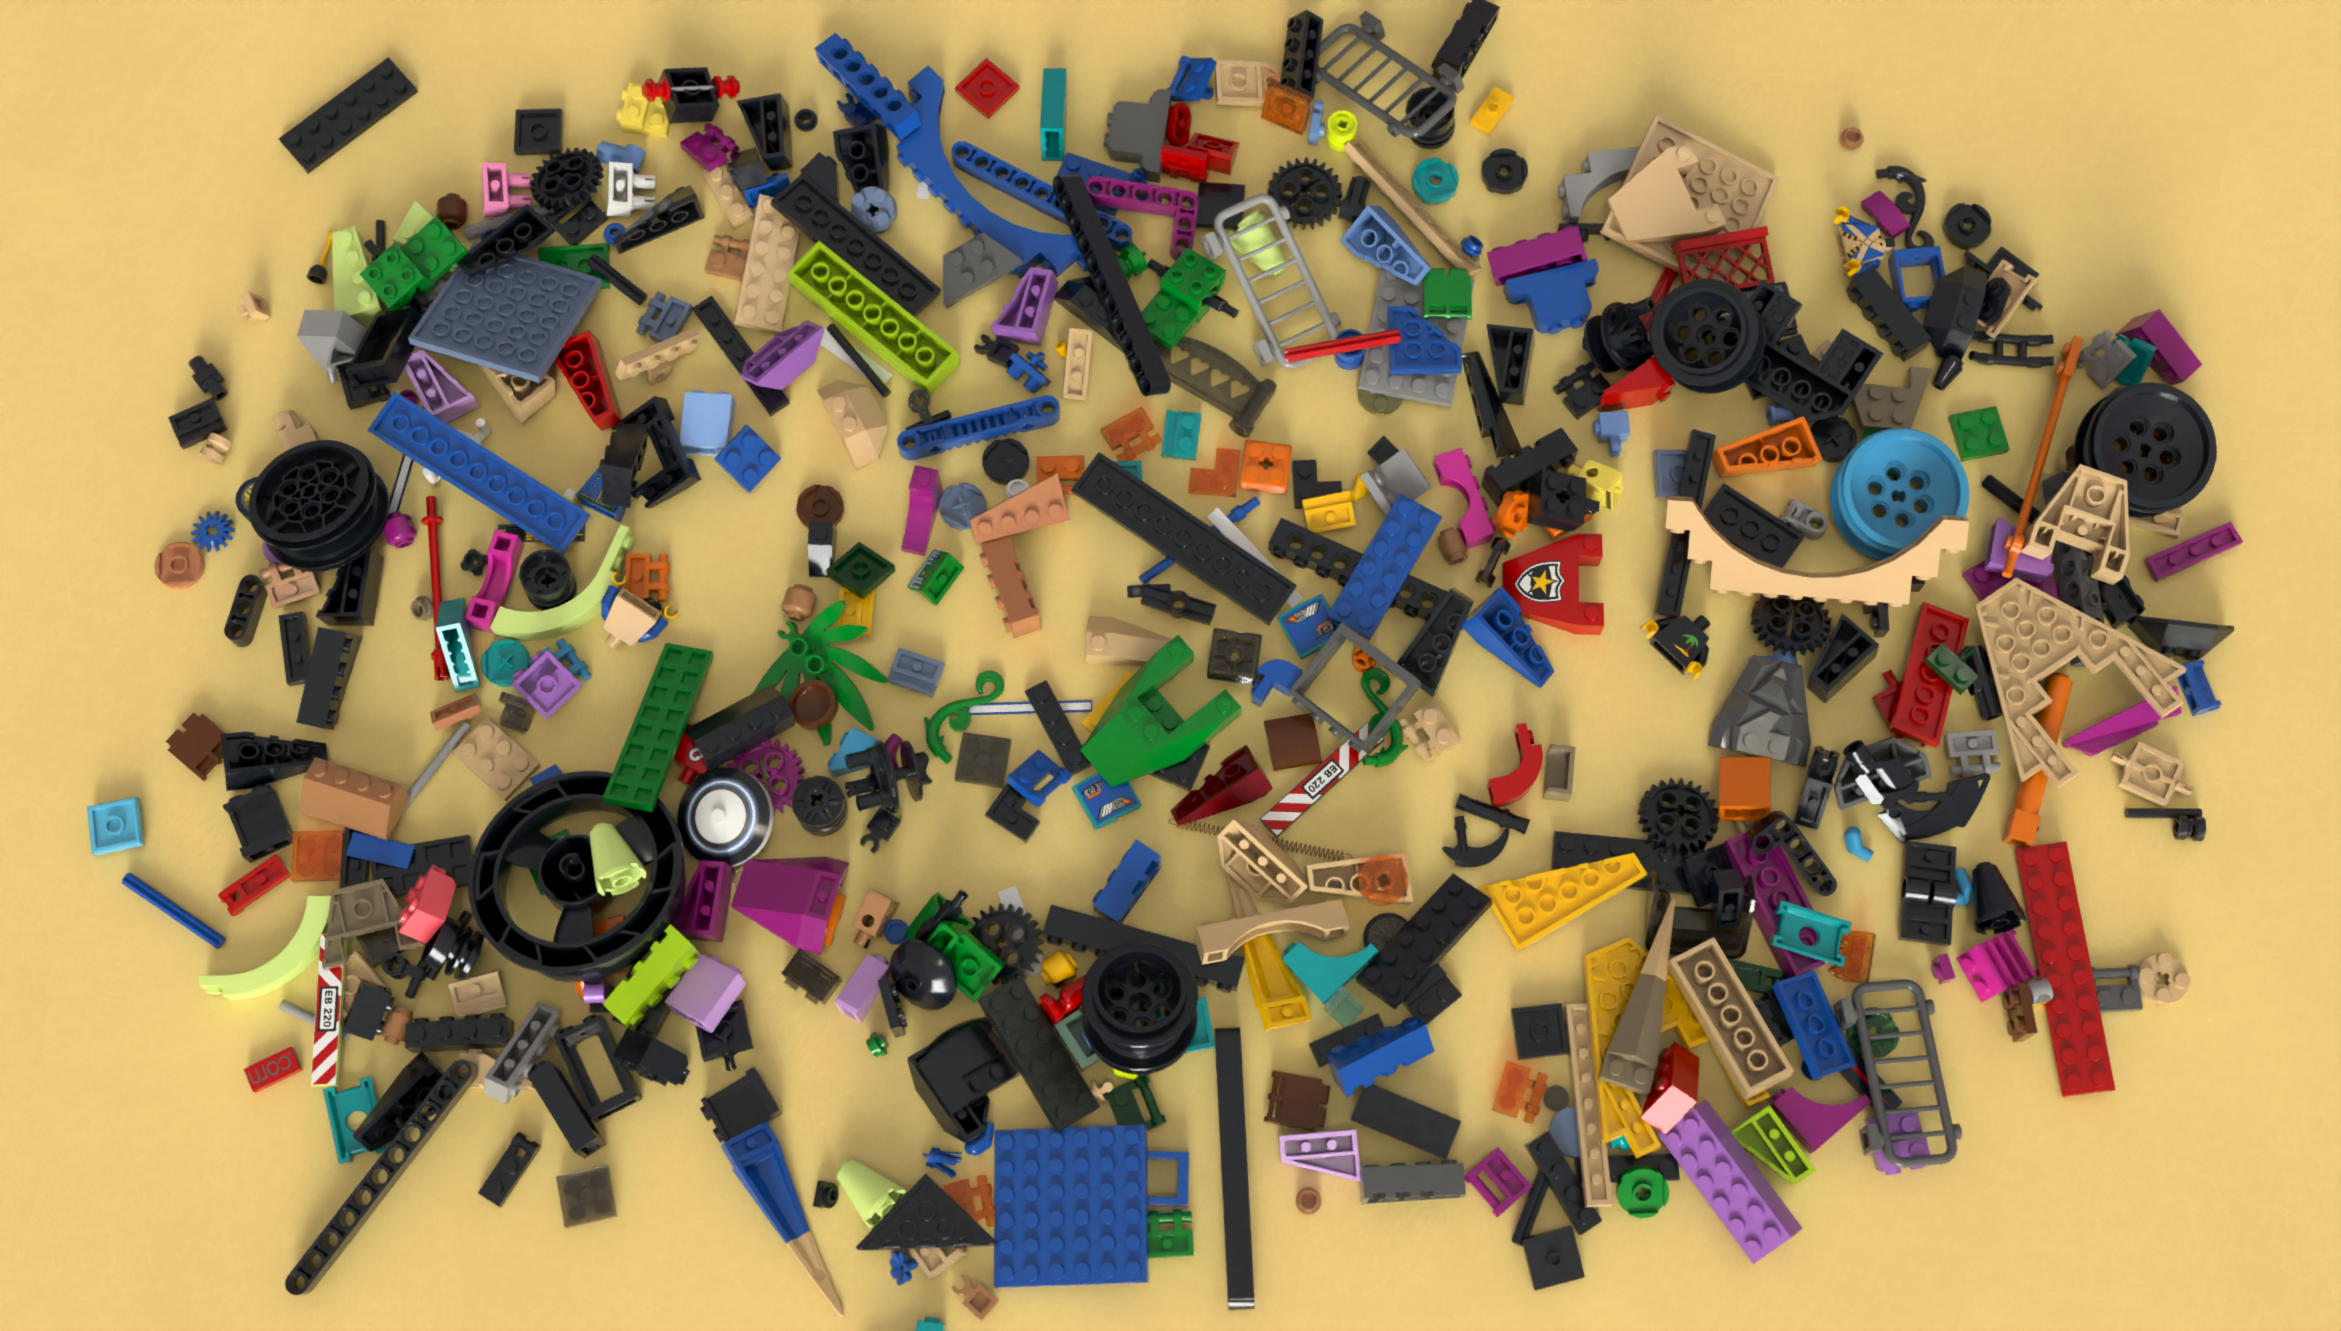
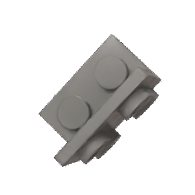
M1406 449L1400 450L1374 470L1367 471L1360 476L1386 516L1400 493L1415 500L1431 488Z

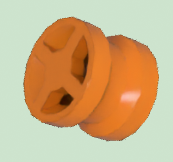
M1356 648L1353 652L1352 665L1358 672L1365 673L1367 670L1375 667L1376 661L1359 648Z

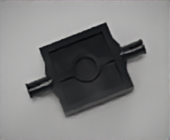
M743 1000L736 1001L731 1005L712 1033L695 1025L703 1061L707 1062L724 1058L726 1071H731V1067L733 1070L737 1068L734 1055L754 1048Z

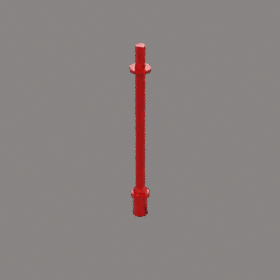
M428 496L426 497L427 516L421 519V523L428 526L435 635V649L431 652V659L434 660V680L445 681L450 679V673L436 631L440 602H442L438 525L443 523V518L437 516L436 497Z

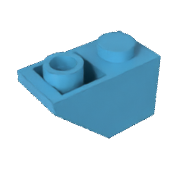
M854 727L851 728L849 733L845 732L840 740L841 747L837 754L833 753L828 761V770L831 776L836 778L868 768L870 765L848 769L845 762V754L864 751L866 748L872 747L878 739Z

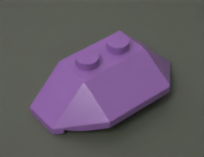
M806 320L800 326L789 328L777 334L744 362L743 372L741 373L742 379L757 386L782 390L815 362L824 328Z

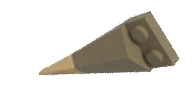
M1672 898L1669 902L1642 970L1605 1052L1598 1080L1648 1096L1650 1093L1658 1062L1675 898Z

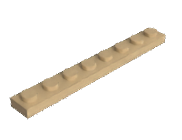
M1360 140L1347 142L1343 149L1347 152L1348 158L1363 169L1364 175L1378 185L1379 191L1393 201L1395 208L1402 211L1414 227L1421 230L1424 238L1440 250L1439 253L1444 259L1449 260L1455 268L1466 269V275L1474 276L1481 270V267L1463 252L1462 247Z
M1588 1003L1566 1004L1564 1009L1585 1207H1611L1613 1201L1606 1143L1603 1144L1601 1141Z

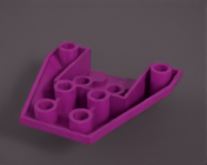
M829 857L747 860L731 907L793 947L821 955L828 934L829 918L839 887L843 886L849 862Z

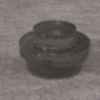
M1550 1086L1543 1095V1101L1548 1109L1561 1111L1569 1103V1094L1561 1086Z

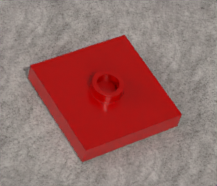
M987 58L955 87V92L987 119L1020 90L1019 85Z

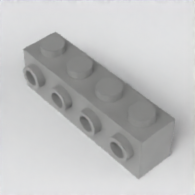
M538 1001L485 1076V1095L507 1105L512 1096L516 1097L519 1094L522 1081L525 1077L528 1078L527 1074L532 1072L531 1069L535 1066L536 1060L544 1057L549 1041L551 1039L555 1040L554 1037L558 1036L560 1032L559 1011Z

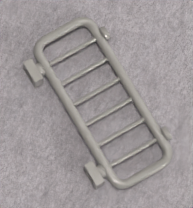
M1268 194L1252 196L1219 212L1214 219V229L1217 236L1212 231L1204 235L1201 241L1211 261L1220 257L1224 253L1222 250L1224 249L1268 343L1264 338L1252 345L1261 367L1274 361L1273 356H1275L1281 366L1295 369L1320 357L1286 362L1281 347L1325 326L1330 334V340H1336L1339 334L1336 326L1340 325L1341 322L1336 312L1330 314L1286 222L1290 218L1286 206L1279 207L1276 200ZM1260 203H1265L1269 206L1273 216L1227 236L1223 227L1224 220ZM1276 221L1283 235L1282 238L1237 257L1230 240L1269 222ZM1285 241L1293 259L1248 279L1240 262ZM1296 263L1303 280L1258 300L1250 283ZM1306 284L1314 301L1268 321L1260 304ZM1316 305L1324 322L1282 342H1278L1271 325Z

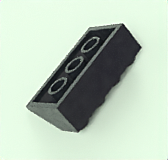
M770 684L685 729L684 733L707 771H710L795 726L794 713L783 695Z

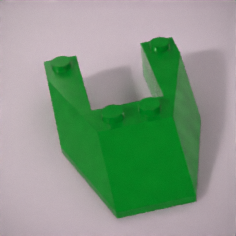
M1179 635L1159 649L1121 687L1080 749V752L1111 788L1185 761L1241 716L1242 707L1226 689L1186 721L1180 717L1158 691V689L1194 662V652Z

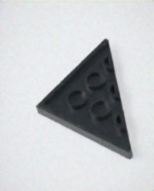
M925 1174L856 1248L859 1251L979 1247L995 1246L997 1241Z

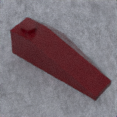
M1247 744L1220 763L1222 768L1214 776L1211 774L1204 778L1205 783L1199 790H1192L1171 810L1178 826L1252 803L1274 789Z

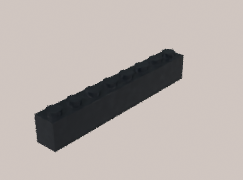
M1054 905L1050 906L1043 930V937L1047 939V943L1055 946H1061L1062 943L1070 945L1072 950L1080 953H1085L1086 950L1095 952L1096 957L1102 956L1113 948L1130 943H1151L1171 950L1185 961L1191 969L1197 985H1215L1217 990L1225 993H1231V990L1237 992L1245 963V958L1231 954L1225 961L1202 965L1196 944Z

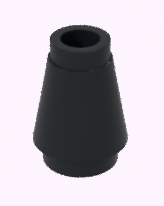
M1947 354L1945 358L1941 359L1932 385L1938 390L1944 391L1962 372L1963 361L1954 355Z

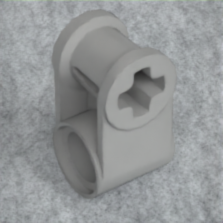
M1790 499L1787 503L1788 508L1779 519L1810 540L1821 538L1828 524L1826 515L1799 500ZM1810 523H1817L1820 528L1815 529L1811 527Z

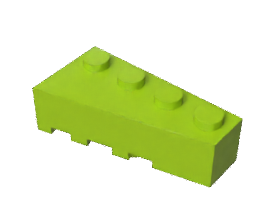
M671 924L665 929L668 935L660 942L655 941L649 948L651 950L650 956L647 959L639 960L633 967L631 972L633 976L630 979L624 978L603 1003L627 1028H630L632 1025H638L645 1016L644 1012L650 1006L652 1008L661 1001L662 994L667 988H673L680 981L679 976L686 969L690 970L698 962L697 957L700 953Z

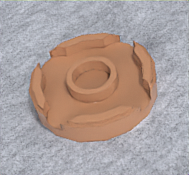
M172 543L166 546L165 550L156 557L155 573L161 582L171 589H185L197 583L203 575L205 568L204 557L190 543Z

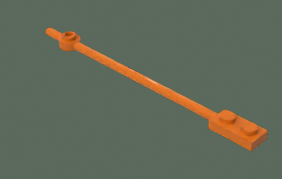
M2075 335L2070 343H2065L2060 356L2064 358L2063 361L2059 362L2055 371V375H2058L2057 389L2013 536L2008 535L2003 546L2004 549H2007V558L2002 576L2006 578L2012 577L2017 557L2025 540V529L2067 386L2073 376L2084 339Z

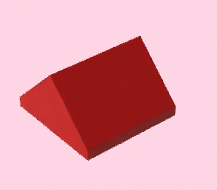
M1195 132L1186 149L1208 153V170L1231 175L1239 142Z

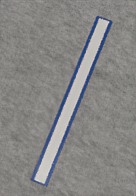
M1092 700L1058 701L1064 713L1092 711ZM1030 702L985 703L968 708L970 715L1035 713Z

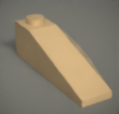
M1089 616L1086 636V664L1143 666L1159 649L1172 639L1114 617Z

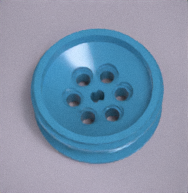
M1892 428L1866 437L1841 462L1833 476L1830 487V509L1835 525L1843 538L1861 554L1880 561L1894 555L1917 540L1941 515L1966 516L1969 504V484L1959 459L1942 441L1919 430ZM1887 472L1894 473L1897 480L1889 479ZM1910 481L1916 482L1919 485V490L1913 489L1910 486ZM1868 486L1876 487L1878 494H1872ZM1898 497L1899 500L1894 502L1892 498ZM1914 504L1920 505L1923 508V513H1918L1914 509ZM1872 509L1881 511L1882 518L1874 516ZM1895 518L1902 519L1905 527L1898 526Z

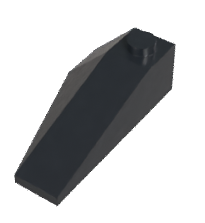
M526 204L472 248L456 264L471 278L540 245L556 230L532 207Z
M253 732L221 734L226 791L250 789L305 773L315 757L328 761L326 743L300 739L293 741L280 740L279 736L270 735L269 738L255 736Z
M421 1051L400 1072L352 1136L370 1152L391 1142L445 1072ZM449 1085L443 1090V1097L445 1099H449L452 1096L453 1091ZM433 1106L427 1110V1118L436 1114V1109Z

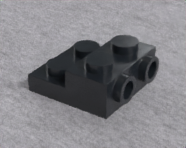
M1439 964L1429 972L1402 1002L1413 1017H1420L1426 1025L1462 997V994L1448 979L1447 973Z

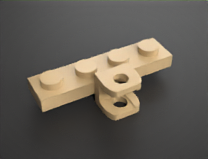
M694 327L621 358L615 375L622 381L629 377L633 378L646 370L649 373L648 383L651 386L664 381L672 367L669 362L684 353L689 354L697 348L700 332Z

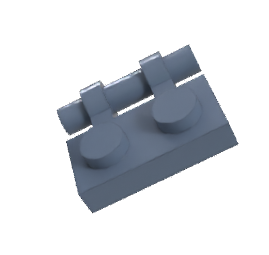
M657 292L655 297L650 299L648 303L649 308L645 315L640 317L636 333L644 336L647 329H652L649 334L650 339L657 342L678 335L692 311V305L670 296L667 303H664L663 300L666 296L661 292ZM661 312L657 321L653 320L656 313Z

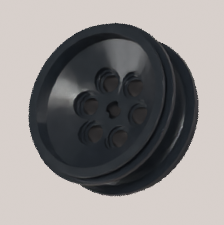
M2153 382L2127 386L2098 401L2083 417L2074 441V462L2076 468L2079 464L2127 480L2128 517L2137 518L2156 516L2177 509L2193 500L2208 483L2214 470L2217 454L2215 432L2211 421L2202 407L2185 392L2166 384ZM2131 424H2133V425L2136 427V429H2137V433H2136V434H2133V433L2131 432V430H2130V425H2131ZM2153 431L2158 432L2160 436L2159 441L2154 438ZM2114 440L2120 444V451L2114 448ZM2139 449L2142 451V455L2138 454ZM2160 454L2166 457V464L2160 461ZM2120 464L2126 466V474L2121 472ZM2144 470L2150 475L2149 481L2143 476Z
M317 440L303 443L287 450L265 467L256 479L250 493L249 517L255 532L266 542L269 551L277 560L297 570L322 572L342 567L354 561L374 545L387 524L390 498L385 483L375 473L373 465L364 453L343 442Z

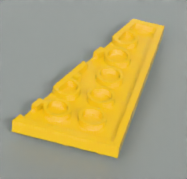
M1635 853L1607 858L1602 861L1584 863L1574 867L1528 875L1523 878L1505 880L1500 883L1478 886V888L1492 899L1493 904L1490 908L1518 952L1646 877L1647 872Z

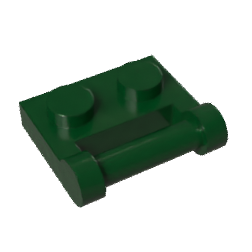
M1148 1075L1140 1076L1133 1081L1112 1089L1110 1092H1105L1118 1125L1145 1124L1147 1125V1131L1167 1122L1165 1116L1161 1115L1148 1084L1150 1083ZM1137 1088L1140 1089L1152 1118L1147 1122L1144 1121L1132 1090Z

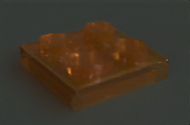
M1271 80L1267 85L1261 118L1303 135L1306 130L1313 97Z
M294 831L290 880L292 882L340 881L345 831Z

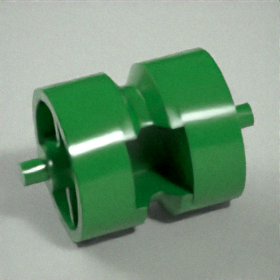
M1133 243L1120 250V255L1116 254L1127 281L1131 279L1132 274L1137 276L1148 269L1144 256L1147 255L1146 252H1140Z

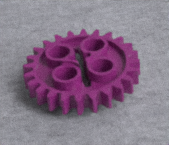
M768 739L765 741V744H759L742 753L739 757L733 758L735 763L727 764V767L745 772L748 765H757L756 770L749 774L757 778L766 788L762 781L764 776L760 765V758L763 757L765 770L768 774L767 782L771 793L773 813L775 815V810L778 809L783 814L784 805L792 808L790 800L798 784L805 780V777L800 775L805 772V769L799 766L802 760L800 757L795 758L797 755L796 751L791 750L788 752L790 747L787 743L780 747L781 744L778 739L773 745H771V741ZM772 760H781V764L778 767H769ZM777 783H786L783 790L774 791V786Z

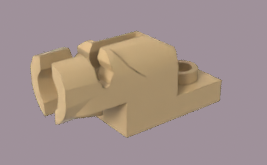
M294 410L282 411L273 417L274 424L280 432L279 436L286 451L303 443L320 440L311 424L303 425Z

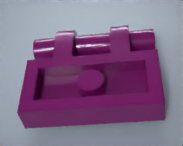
M707 123L704 126L707 134L703 135L697 131L682 140L680 145L683 151L710 172L728 161L727 152L737 153L739 146L735 144L733 138L725 136L722 129L718 126ZM716 141L720 143L717 146L713 144Z

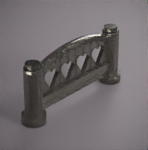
M1183 336L1176 346L1180 347L1181 351H1187L1189 357L1172 364L1171 350L1153 339L1170 381L1233 417L1229 422L1230 429L1241 437H1249L1254 429L1253 424L1276 392V383L1268 378L1261 382L1258 381L1243 365L1228 354L1207 343L1187 336ZM1199 358L1201 362L1208 363L1209 368L1191 375V360ZM1218 369L1221 371V374H1227L1229 380L1212 387L1211 371ZM1233 381H1239L1241 385L1249 387L1250 390L1247 393L1231 398V383Z

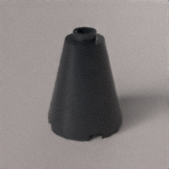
M1982 862L1976 865V868L1972 871L1973 915L1976 932L1987 935L1986 930H1993L1994 934H2000L2021 925L2020 920H2026L2025 913L1998 867L1990 862Z

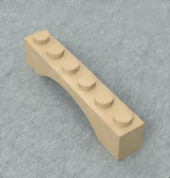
M1327 899L1317 904H1301L1291 909L1279 908L1270 913H1254L1239 919L1232 917L1218 923L1206 922L1196 927L1194 940L1201 963L1204 965L1227 960L1241 945L1265 934L1290 932L1311 936L1320 941H1328L1347 937L1350 923L1342 899Z

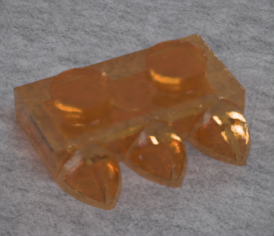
M1851 930L1849 934L1842 935L1841 944L1846 947H1841L1839 954L1846 956L1844 967L1834 965L1829 968V972L1844 982H1869L1876 935L1873 932Z

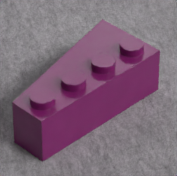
M1567 226L1555 233H1543L1535 239L1519 240L1514 245L1507 247L1499 246L1491 252H1487L1496 286L1505 285V281L1508 279L1587 260L1578 226Z

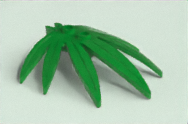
M843 600L823 610L801 635L798 633L797 625L792 621H787L786 625L790 628L789 634H786L783 630H779L777 633L780 638L790 641L789 648L772 664L753 693L770 684L775 688L786 674L780 693L788 703L792 691L800 684L801 673H803L804 682L818 680L819 677L822 682L829 685L835 692L838 702L869 731H873L875 727L866 702L854 683L833 663V660L848 670L870 680L888 683V679L865 659L851 652L829 646L830 642L855 639L866 633L868 628L861 625H843L826 630L842 615L846 604ZM831 722L827 726L817 729L824 746H828L831 743Z

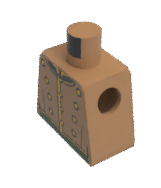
M869 889L853 923L854 927L860 929L853 943L867 949L873 936L881 938L886 925L891 921L900 903ZM871 918H874V924L870 927L869 921Z

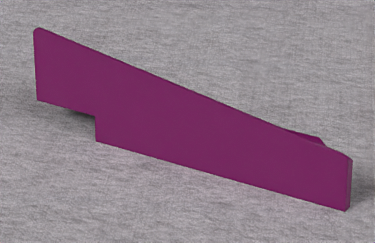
M2177 686L2171 687L2179 696ZM2145 700L2066 739L2062 746L2083 751L2085 755L2093 757L2159 725L2157 721L2181 714V706L2161 719Z

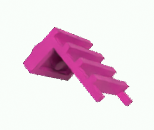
M2010 930L2005 934L1979 944L1956 958L1981 1003L2013 987L2017 983H2022L2039 975L2038 970L2034 971L2014 937L2017 934L2015 930Z

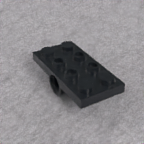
M1906 841L1904 843L1898 940L1942 946L1951 945L1953 907L1956 904L1958 885L1955 882L1957 847Z

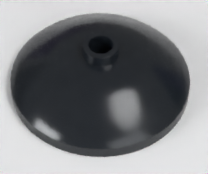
M910 940L902 943L893 952L890 961L891 976L896 988L907 1001L922 1009L939 1010L953 1000L958 985L956 972L950 960L940 949L925 941Z

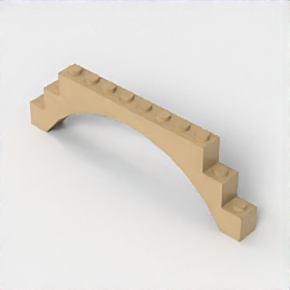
M1668 495L1665 529H1670L1672 533H1684L1685 530H1689L1687 559H1692L1693 563L1705 564L1707 560L1711 561L1709 589L1714 590V593L1728 594L1729 591H1738V594L1743 596L1763 593L1764 597L1777 598L1778 595H1788L1789 599L1801 600L1804 596L1813 597V600L1821 602L1828 601V598L1838 599L1840 603H1852L1853 600L1863 601L1862 603L1865 605H1877L1878 602L1888 603L1887 605L1891 607H1902L1903 604H1909L1912 576H1916L1918 580H1931V577H1938L1941 549H1944V552L1959 553V550H1966L1969 520L1966 516L1941 515L1917 540L1892 556L1865 567L1841 572L1815 573L1780 568L1754 558L1729 542L1711 525L1693 497Z

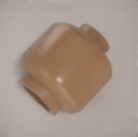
M795 584L794 587H789L786 590L782 602V610L788 614L787 618L800 622L802 619L809 618L812 615L816 603V595L813 593V589L803 584Z

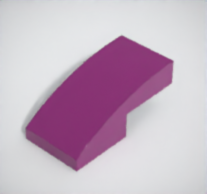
M1880 190L1861 201V208L1877 220V226L1888 237L1895 238L1910 228V223L1903 213Z

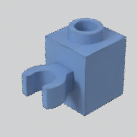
M1628 411L1599 412L1597 420L1593 421V434L1597 435L1598 443H1609L1610 457L1619 456L1621 442H1627L1629 437Z

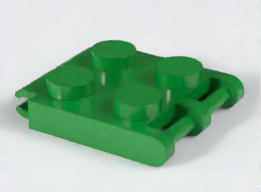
M1431 268L1428 274L1423 278L1424 319H1429V317H1445V320H1450V317H1464L1466 320L1472 319L1471 275H1466V269L1449 268V275H1445V268Z

